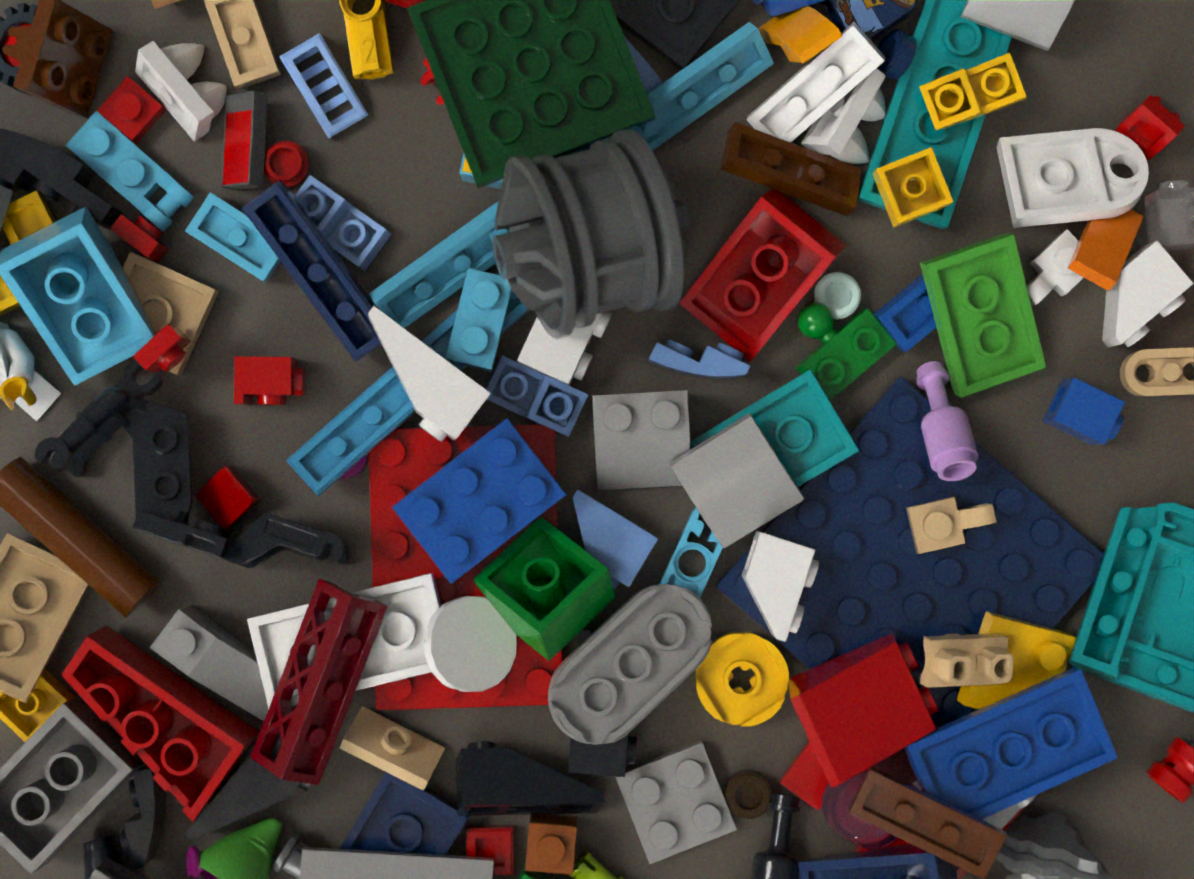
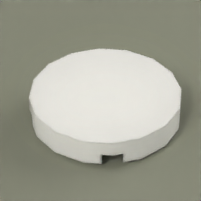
M474 596L459 597L444 603L431 616L427 626L429 628L427 640H424V654L430 671L443 685L464 692H480L498 685L510 672L516 656V634L488 599Z

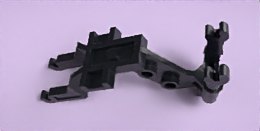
M135 359L125 368L124 377L114 387H107L82 412L78 411L75 414L76 418L56 438L44 439L35 450V459L42 464L47 463L51 454L55 452L51 463L52 468L58 472L65 470L72 461L70 472L72 476L80 478L86 472L88 466L87 459L105 441L108 443L112 439L110 436L122 425L133 439L136 517L133 529L246 568H255L282 551L288 550L319 561H325L332 554V557L341 565L345 564L349 558V547L337 534L323 532L266 512L234 542L229 540L231 532L209 522L197 519L194 527L188 526L189 514L192 508L189 416L186 413L143 399L145 396L153 395L162 386L163 381L155 374L147 384L138 385L136 383V376L144 368Z

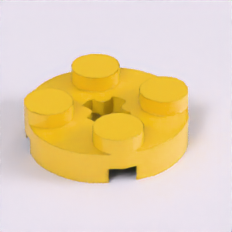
M731 632L716 638L711 642L709 652L704 661L695 669V687L702 705L715 719L731 725L751 727L770 719L781 708L789 683L788 666L781 652L769 640L752 632ZM738 666L743 671L751 668L754 672V676L749 679L752 687L747 691H743L740 686L732 689L729 685V681L734 677L732 670Z

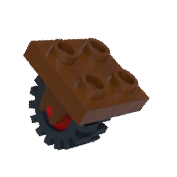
M39 0L38 6L20 3L17 4L18 10L11 6L5 9L7 18L0 17L1 83L27 95L34 96L67 113L87 118L91 102L96 93V85L104 58L109 50V42L113 30L61 0Z

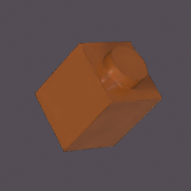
M534 814L530 816L525 871L573 875L577 816L558 814Z

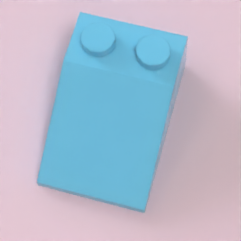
M87 207L2 249L0 253V276L74 386L132 357L156 335L111 245Z

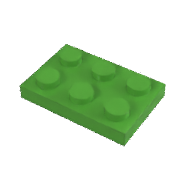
M1004 233L920 262L954 395L962 398L1046 368L1014 234Z

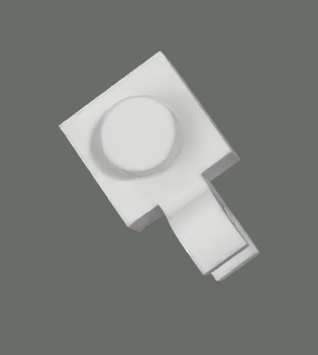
M1068 229L1060 233L1029 263L1038 272L1026 285L1031 306L1033 304L1037 305L1052 289L1060 297L1066 295L1084 278L1068 269V265L1079 242Z

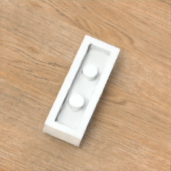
M853 22L841 33L843 37L819 52L751 112L746 120L754 129L791 143L885 61V56L858 25Z

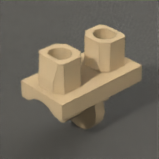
M952 633L944 636H924L925 665L921 674L920 684L930 688L1004 684L1010 682L1012 679L1014 657L1011 653L1007 652L1008 637L1001 633L971 635Z

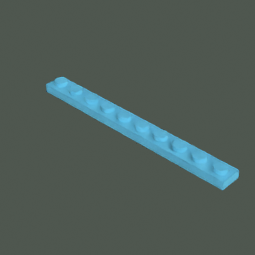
M748 22L647 94L655 114V120L635 127L632 130L643 137L652 151L774 64L758 28ZM591 145L586 146V147H584V148H581V149H579V150H576V151H574V152L568 153V154L563 155V156H567V155H571V154H575V153L587 151V150L590 149V146H591ZM498 202L370 292L369 295L379 310L400 326L406 328L462 288L468 268L484 272L496 262L492 238L493 236L509 233V228L496 231L494 227Z

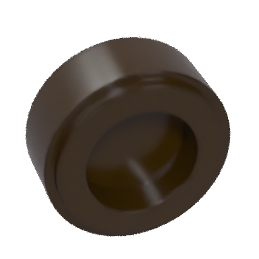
M747 769L734 773L728 779L724 789V796L729 809L736 816L744 819H754L763 815L769 807L767 806L771 802L772 790L762 774Z

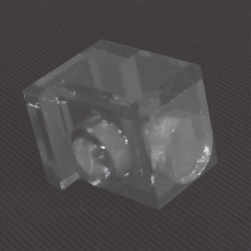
M1188 180L1160 183V189L1144 197L1147 244L1157 240L1166 251L1194 249V187H1189Z

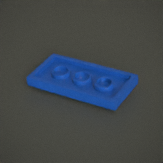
M1075 667L938 727L933 732L904 748L922 791L980 819H984L1118 758L1082 670Z

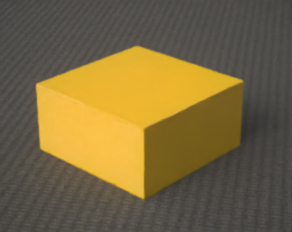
M932 147L879 167L872 173L893 228L946 208L953 203Z
M45 668L27 703L0 692V719L26 742L63 703L76 697Z

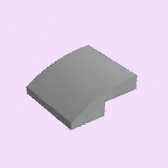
M750 413L670 462V466L723 548L728 547L804 500L802 492Z

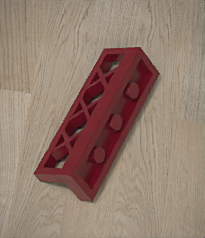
M318 579L252 751L251 759L281 780L313 785L320 784L388 607L386 604L376 599L352 594L330 581ZM331 596L337 599L330 619L326 621L325 609ZM315 644L317 653L313 664L309 666L307 656L311 646ZM298 688L299 700L295 710L291 711L290 701L294 690ZM280 734L282 745L277 758H275L270 753L277 735Z

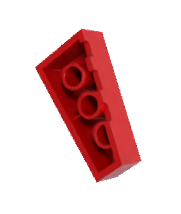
M107 625L85 638L61 674L102 721L107 720L123 738L120 742L132 755L136 753L155 774L152 778L165 792L169 790L183 805L181 810L192 823L212 802L259 733L255 728Z

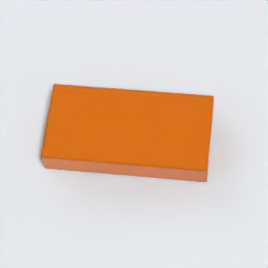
M1130 209L1126 213L1113 218L1088 220L1068 265V269L1109 291L1118 281L1144 216Z

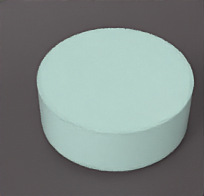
M833 272L825 275L818 281L813 290V302H821L827 305L833 312L834 320L843 319L851 315L857 309L861 300V291L856 280L842 272Z

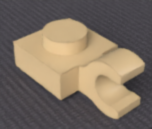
M955 497L906 507L917 554L965 544L962 529L997 522L993 504L984 503L957 510Z

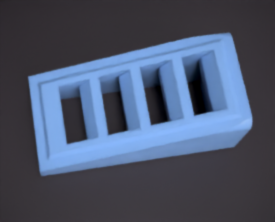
M320 33L279 56L328 139L368 116V113ZM319 51L323 60L300 73L296 64ZM329 68L333 76L309 89L305 81ZM339 84L343 92L319 105L315 97ZM348 100L353 108L329 122L325 113Z

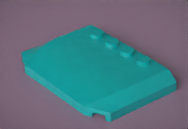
M1174 502L1157 504L1154 507L1121 508L1117 512L1104 551V557L1094 581L1068 663L1081 669L1086 674L1193 713L1194 509Z

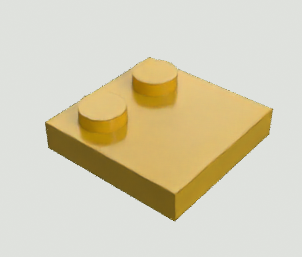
M986 611L978 634L1001 633L1008 637L1007 652L1011 653L1014 657L1012 679L1004 684L961 686L956 700L964 706L981 709L1065 672L1076 637L1068 632Z

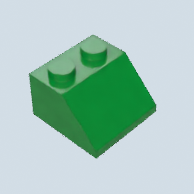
M541 516L474 578L476 586L514 633L548 661L615 598L609 569Z

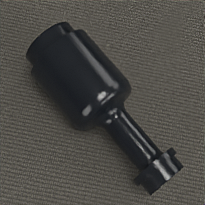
M772 793L771 802L767 806L774 809L770 844L767 850L755 853L751 879L799 878L798 862L800 861L788 851L793 812H800L801 808L798 807L799 797Z

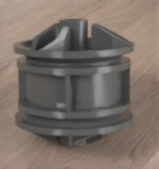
M632 129L617 131L610 140L605 139L594 142L587 151L554 158L549 154L536 156L532 160L525 155L509 158L505 166L494 223L496 231L509 228V233L493 236L494 258L501 277L504 280L507 279L510 289L528 310L535 311L540 323L554 339L568 337L572 334L574 327L583 328L592 325L596 314L627 306L633 312L638 313L651 308L657 311L672 309L678 304L683 289L688 250L687 238L681 239L680 234L689 231V211L682 193L676 190V183L639 133Z

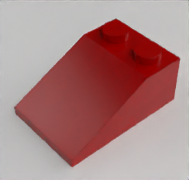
M771 189L760 197L679 304L732 348L743 353V357L751 362L847 245L782 192Z

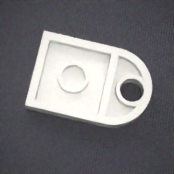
M1091 128L1001 137L996 147L1013 228L1107 219L1122 215L1133 208L1138 202L1148 181L1149 168L1142 150L1127 136L1109 129ZM1124 164L1133 171L1134 176L1131 178L1118 177L1112 172L1110 166Z

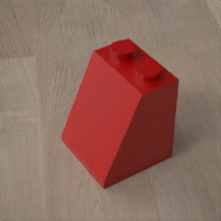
M893 633L789 678L791 702L831 788L842 784L936 730L930 715L939 712L929 689L925 686L918 689L911 672L919 669L908 643L906 642L898 646Z

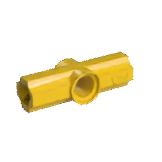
M339 0L340 7L344 13L354 79L372 80L393 74L394 68L386 22L387 8L384 0H375L372 10L363 15L352 12L353 4L357 0Z

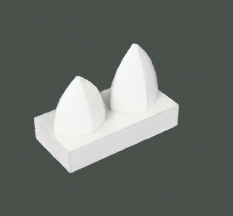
M152 41L138 50L135 72L195 142L209 133L212 119L221 111L225 103L227 86L208 81L190 85L187 81L201 63L204 45L181 43L160 49Z
M876 68L811 125L801 144L809 150L823 155H831L842 162L850 164L868 163L870 161L868 147L857 125L860 120L878 121L884 119L886 104L880 86L886 76Z

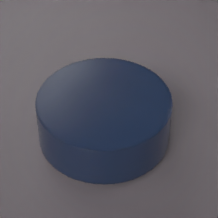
M899 29L889 32L877 47L885 56V61L877 69L892 80L901 77L907 71L915 56V38Z

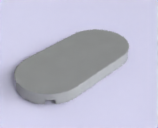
M669 584L652 585L634 594L564 659L552 675L548 688V705L557 726L570 738L593 745L616 742L631 732L706 658L711 645L710 627H712L709 611L702 600L687 588Z

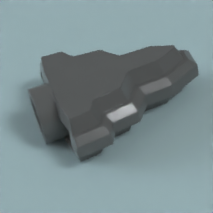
M1057 810L1037 819L1027 814L1019 815L1008 827L1006 838L996 856V859L1003 863L1006 869L1016 874L1028 873L1037 879H1112L1104 864L1089 851V844L1079 837V829Z

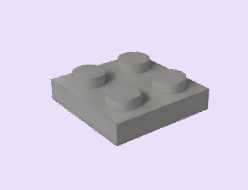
M702 740L626 769L625 777H616L649 864L737 830Z

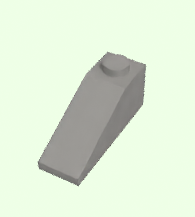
M192 605L178 609L150 648L190 678L264 721L269 708L255 652Z

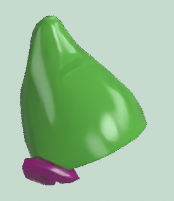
M276 818L263 820L227 835L202 852L199 851L197 846L190 845L186 854L187 876L193 875L194 878H198L201 875L206 879H269L276 844L283 824Z

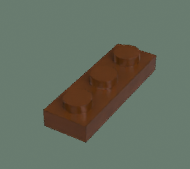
M734 122L727 132L720 168L722 171L848 216L856 208L862 169L737 122Z
M872 766L868 768L849 806V814L982 879L986 878L1006 838L1004 830Z

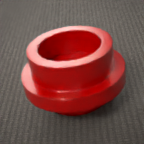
M279 141L266 150L264 174L271 183L275 184L282 179L287 187L291 188L299 185L306 178L310 163L307 153L300 145L292 141Z

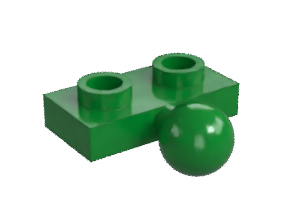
M811 302L803 306L799 311L797 325L803 335L811 339H819L822 344L793 369L799 376L811 369L829 400H832L892 349L896 342L868 308H863L836 331L833 327L834 315L832 310L821 302Z

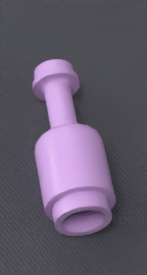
M937 361L927 362L917 369L916 382L920 389L926 390L931 411L925 415L921 423L930 465L942 480H962L975 472V463L978 460V452L969 419L963 409L950 406L944 385L948 383L950 377L944 365Z

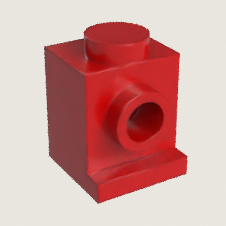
M234 356V404L252 406V397H257V405H286V397L305 396L306 370L305 368H299L298 359L293 357Z

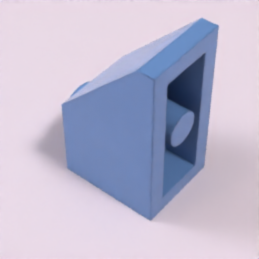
M577 489L572 498L585 551L609 569L614 589L617 588L620 582L629 587L658 538Z

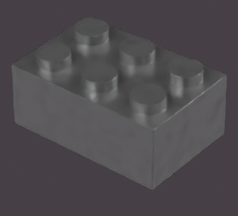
M80 696L63 703L0 768V844L31 875L48 864L133 776L132 772L144 764V761L136 753L132 755L120 742L123 738L106 721H102Z

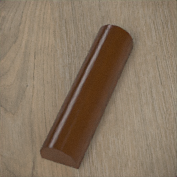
M18 457L0 471V506L125 618L157 591L161 581L25 459Z

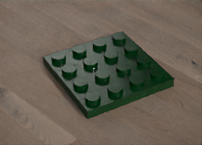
M425 0L407 7L478 189L502 180L506 163L511 157L525 155L532 160L536 156L549 154L554 158H558L592 145L594 142L612 137L617 131L633 129L655 120L654 111L610 0Z

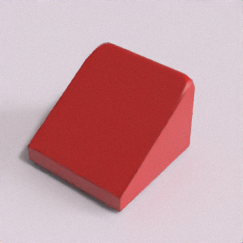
M225 465L195 495L218 524L225 528L224 530L229 529L261 501L232 465Z

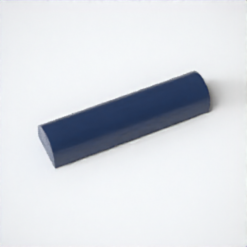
M282 179L242 207L244 213L354 361L357 362L380 346L381 342L368 317L369 311L375 306L284 181Z

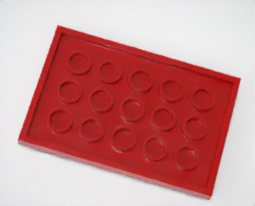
M541 424L514 425L557 481L555 431ZM496 426L465 427L455 441L446 436L442 442L422 428L395 429L369 452L372 588L434 573L441 606L444 603L464 596L486 598L476 586L474 578L539 517L451 584L392 507ZM555 503L540 516L558 529V506ZM516 635V656L510 672L498 685L480 692H464L443 685L430 672L375 686L376 710L548 705V688L552 675L562 662V649L548 661Z

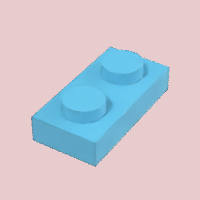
M211 192L185 230V232L266 284L281 262L247 215Z
M471 268L467 269L445 358L448 362L492 372L512 293L507 279L504 280L500 275Z

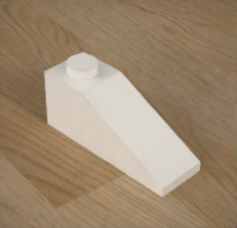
M373 306L368 313L369 320L416 413L424 418L419 426L440 442L446 436L455 441L491 393Z

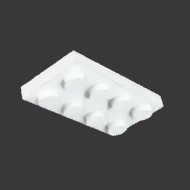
M434 573L353 592L352 594L376 599L388 606L355 691L430 673L431 671L424 654V640H427L429 630L427 626L431 616L441 607ZM335 598L329 599L325 609L326 621L330 619L337 601ZM309 604L247 619L268 708L274 697ZM315 644L311 646L307 656L309 666L313 664L317 653ZM298 688L294 690L291 706H295L298 703Z

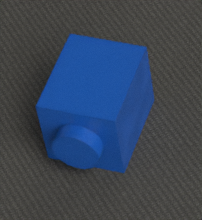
M1075 377L1063 379L1042 422L1090 445H1105L1107 439L1111 441L1116 437L1123 424L1124 416L1120 412L1125 401Z

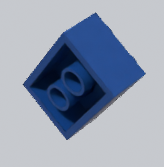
M505 419L392 508L452 584L567 494L511 421Z

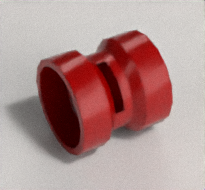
M1175 737L1167 747V755L1164 760L1154 762L1146 771V774L1162 789L1183 804L1193 794L1194 748L1180 738Z

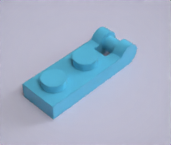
M97 111L66 144L73 153L163 232L172 224L173 221L170 218L179 207L183 205L186 208L195 198ZM161 186L167 193L155 205L149 198Z

